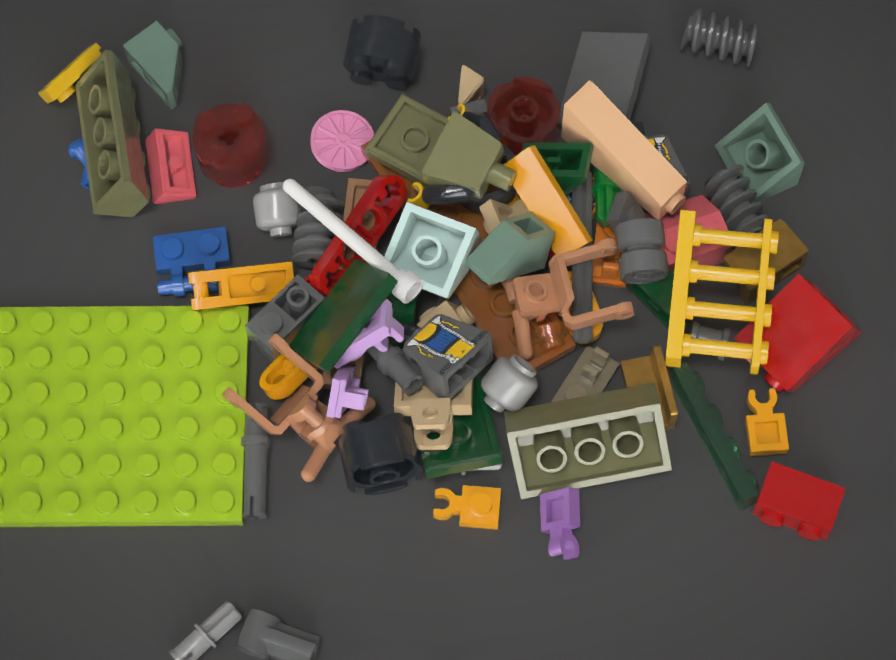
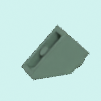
M155 21L126 42L123 48L128 63L172 110L177 106L183 66L180 52L182 43L172 29L165 30L158 21Z

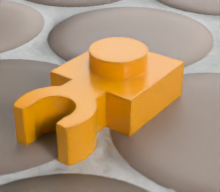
M770 388L767 393V403H760L756 400L755 390H750L748 393L747 406L750 411L755 413V415H747L744 420L749 456L787 454L789 451L784 413L773 414V409L777 402V393L774 388Z
M463 485L462 496L455 495L449 489L438 488L435 490V498L447 500L449 506L446 509H433V517L438 520H448L454 515H459V526L498 530L501 488Z

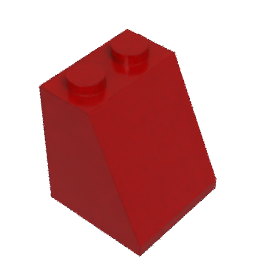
M798 273L768 303L772 304L770 327H763L762 341L769 342L767 365L760 364L767 371L763 377L778 392L785 389L787 392L794 393L863 331L811 280ZM749 322L734 337L739 343L752 344L754 322Z

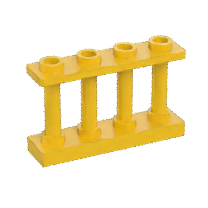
M680 210L665 364L668 367L681 368V357H689L690 353L751 359L750 374H758L759 365H767L769 342L762 341L763 327H770L772 304H765L766 290L774 289L775 268L768 267L769 253L777 254L779 231H772V219L766 218L762 233L702 228V224H695L696 211ZM700 243L761 249L759 270L700 265L698 260H691L692 246L700 247ZM697 280L758 285L756 307L695 301V297H688L689 283H697ZM693 316L754 322L752 344L691 338L692 334L684 333L685 319L693 320Z

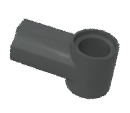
M250 609L235 647L246 654L260 659L271 657L276 660H315L321 639L319 636L282 624V620L269 613Z

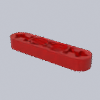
M397 175L376 176L344 222L373 248L406 198L407 188L403 179ZM386 185H390L388 189L391 194L390 198H385L388 194V191L385 189ZM368 210L373 213L375 218L374 225L370 230H366L363 226V216ZM336 235L310 274L311 286L322 296L329 294L355 259L361 262L365 261L356 252L350 260H347L343 255L345 243ZM327 273H332L330 275V280L333 282L331 286H327L328 279L325 277Z

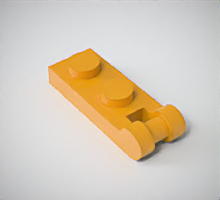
M292 262L188 273L189 284H193L194 299H191L192 310L270 302L294 278ZM218 281L219 296L209 297L208 282Z

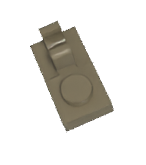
M589 345L586 346L551 402L604 392L620 367V363L611 359L610 353L598 346L595 349Z

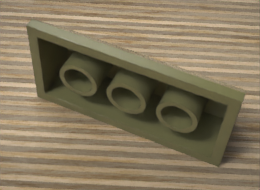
M105 50L75 85L93 214L133 218L149 202L150 187L146 183L144 171L145 154L141 151L139 138L140 122L136 119L134 105L136 94L131 86L128 70L113 51Z
M655 382L525 407L515 412L504 411L506 433L521 499L540 496V494L566 487L578 489L672 471L661 405Z

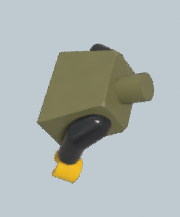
M462 103L456 106L461 114L453 111L451 116L447 118L448 122L421 171L424 184L429 186L425 187L418 182H414L412 188L419 193L413 199L408 198L407 202L427 209L432 204L468 202L472 198L482 199L490 184L507 192L510 190L515 181L517 171L500 164L504 157V148L501 143L502 137L489 116L470 111Z

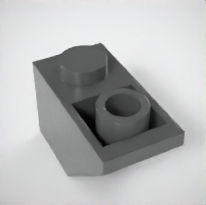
M297 275L245 325L249 342L273 362L281 353L268 343L272 335L276 333L290 344L325 298L300 275Z

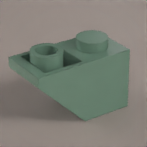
M532 212L503 219L468 256L465 265L488 285L545 268L555 231Z

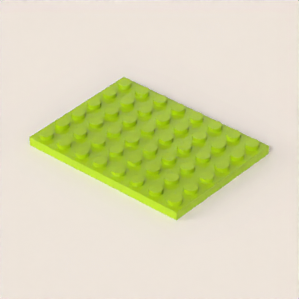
M249 305L192 310V306L0 307V527L243 525L245 447L241 446V438L245 436V413L240 408H236L229 403L222 394L230 387L247 402L249 339L245 325L250 321Z

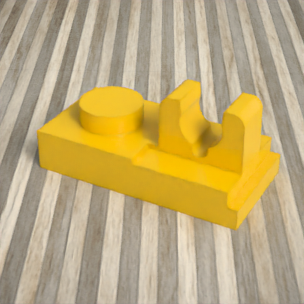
M94 43L86 48L38 92L41 98L47 104L56 99L60 103L66 100L76 90L73 83L81 79L102 54L99 51L101 47Z

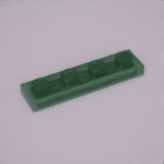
M687 362L682 363L681 368L674 367L670 383L739 511L753 506L758 496V481L750 469H744L739 459L741 452L737 442L732 436L727 437L721 426L723 418L719 409L714 403L709 404L703 393L705 392V385L697 371L692 372Z

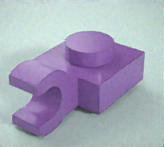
M566 487L540 494L541 532L550 534L548 544L550 556L563 555L564 560L577 558L579 556V544L572 533V529L580 527L579 489Z

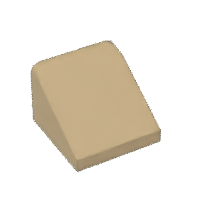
M462 65L458 104L481 100L484 96V77L467 66Z

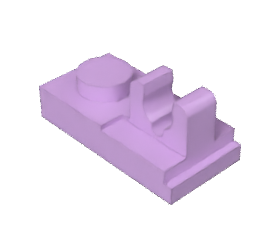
M388 299L384 300L334 366L336 369L350 361L357 360L372 346H375L381 352L387 351L388 336L395 338L399 343L403 341L404 327L392 317V303Z
M343 365L333 377L327 417L341 418L347 408L364 410L369 390L360 388L361 379L354 378L356 366Z

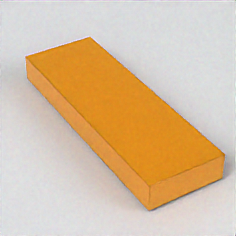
M535 145L528 147L504 164V166L517 171L513 186L528 211L534 213L555 231L551 245L555 255L583 248L593 241Z

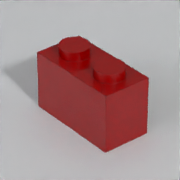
M772 461L766 472L752 514L760 516V521L773 527L784 525L797 530L796 533L805 539L818 541L820 538L826 541L832 531L846 488Z

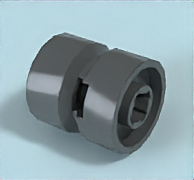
M640 218L622 222L615 227L617 250L623 253L622 258L618 260L619 275L622 282L646 284L660 281L668 276L667 253L660 250L665 246L664 225L662 221L653 218Z

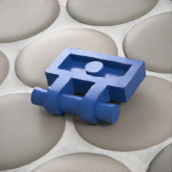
M226 226L153 236L157 274H171V279L157 281L159 295L174 294V297L186 296V292L194 291L193 284H189V279L184 277V272L205 269V271L217 270V267L231 266ZM218 281L208 282L209 292L219 291Z

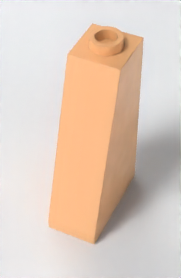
M589 80L564 104L561 137L567 143H592L594 148L591 163L624 192L629 191L637 203L657 220H660L667 212L671 215L674 214L682 206L686 199L684 192L687 181L594 83Z

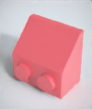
M703 195L685 200L674 214L671 215L667 212L660 219L663 222L665 246L660 250L667 253L668 271L675 270L680 210L696 211L695 224H702V228L728 230L720 210ZM648 212V213H645V214H646V217H645V218H653V219H656V218L653 217L649 212ZM700 243V247L692 246L691 260H698L700 265L714 266L723 263L724 256L732 251L733 246Z

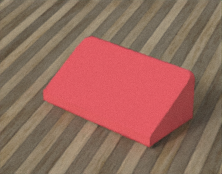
M155 128L145 140L152 202L154 204H164L195 199L197 194L188 132Z

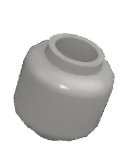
M284 182L260 186V192L255 194L252 200L256 226L259 230L270 231L271 238L292 235V228L297 227V216L302 213L298 207L299 203L284 191Z
M512 354L511 357H499L481 380V387L486 394L484 401L500 413L504 409L513 412L520 411L537 390L538 382L535 378L537 371L518 355Z

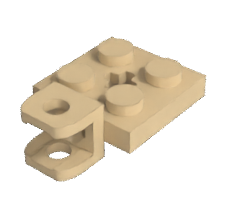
M473 379L452 399L438 398L423 384L416 392L407 395L395 382L394 412L403 414V417L411 416L417 448L419 450L448 449L453 440V415H472ZM431 432L440 434V437L434 440L428 439L426 436Z

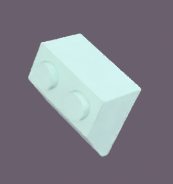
M407 202L384 257L399 270L405 269L407 272L412 270L423 279L424 285L422 290L449 299L469 271V267L465 265L466 259L479 246L482 236L474 227Z

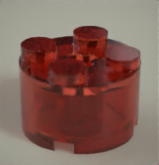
M521 76L514 78V81L504 85L502 83L493 90L488 100L487 115L501 135V143L505 144L515 156L522 152L524 142H556L559 130L560 105L548 84L533 77Z
M245 103L217 105L197 116L192 134V142L198 165L203 175L226 188L242 187L254 182L269 160L265 128L260 117Z

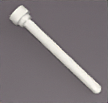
M293 179L284 181L283 189L288 195L371 266L390 273L398 280V284L392 290V294L402 303H409L419 294L424 285V280L412 270L408 272L405 269L399 270Z

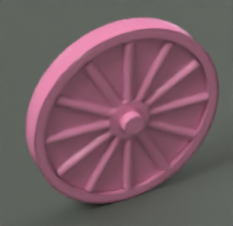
M336 110L323 115L314 124L311 131L310 146L313 155L324 167L337 172H350L361 168L368 162L361 151V145L370 141L375 134L369 122L361 115L348 110Z

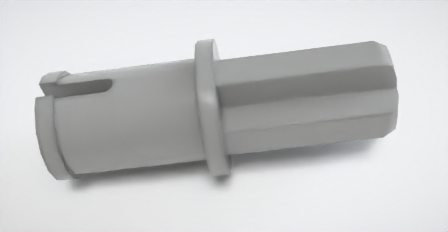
M225 602L200 625L195 623L194 627L196 629L173 650L171 649L169 651L170 655L175 660H197L211 646L215 649L217 647L215 642L241 620L240 612L232 603Z

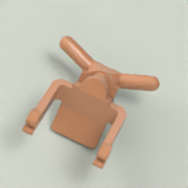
M614 238L603 239L591 246L554 255L548 262L550 273L514 277L502 281L509 304H515L516 308L511 314L519 357L528 360L533 355L529 320L535 318L536 322L543 321L547 313H558L559 316L563 317L565 327L572 330L614 319L623 320L635 315L632 302H622L576 316H571L569 312V307L574 300V293L566 266L615 254L617 248Z
M274 333L268 340V343L313 381V385L309 388L301 384L271 417V421L278 426H274L230 387L224 391L222 396L233 406L240 408L270 435H281L289 426L304 439L314 451L301 471V477L306 482H312L329 454L336 447L333 442L339 435L342 436L344 434L343 426L351 421L362 420L375 408L376 402L374 398L368 396L364 410L351 408L340 419L337 417H327L328 406L320 402L316 395L324 385L322 375L295 353L284 339Z

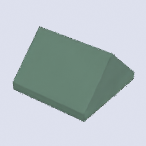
M765 103L714 145L727 168L739 164L743 165L744 172L737 178L749 177L751 180L750 184L743 190L755 189L757 192L756 197L750 203L762 201L796 186L805 165L803 158L770 103Z

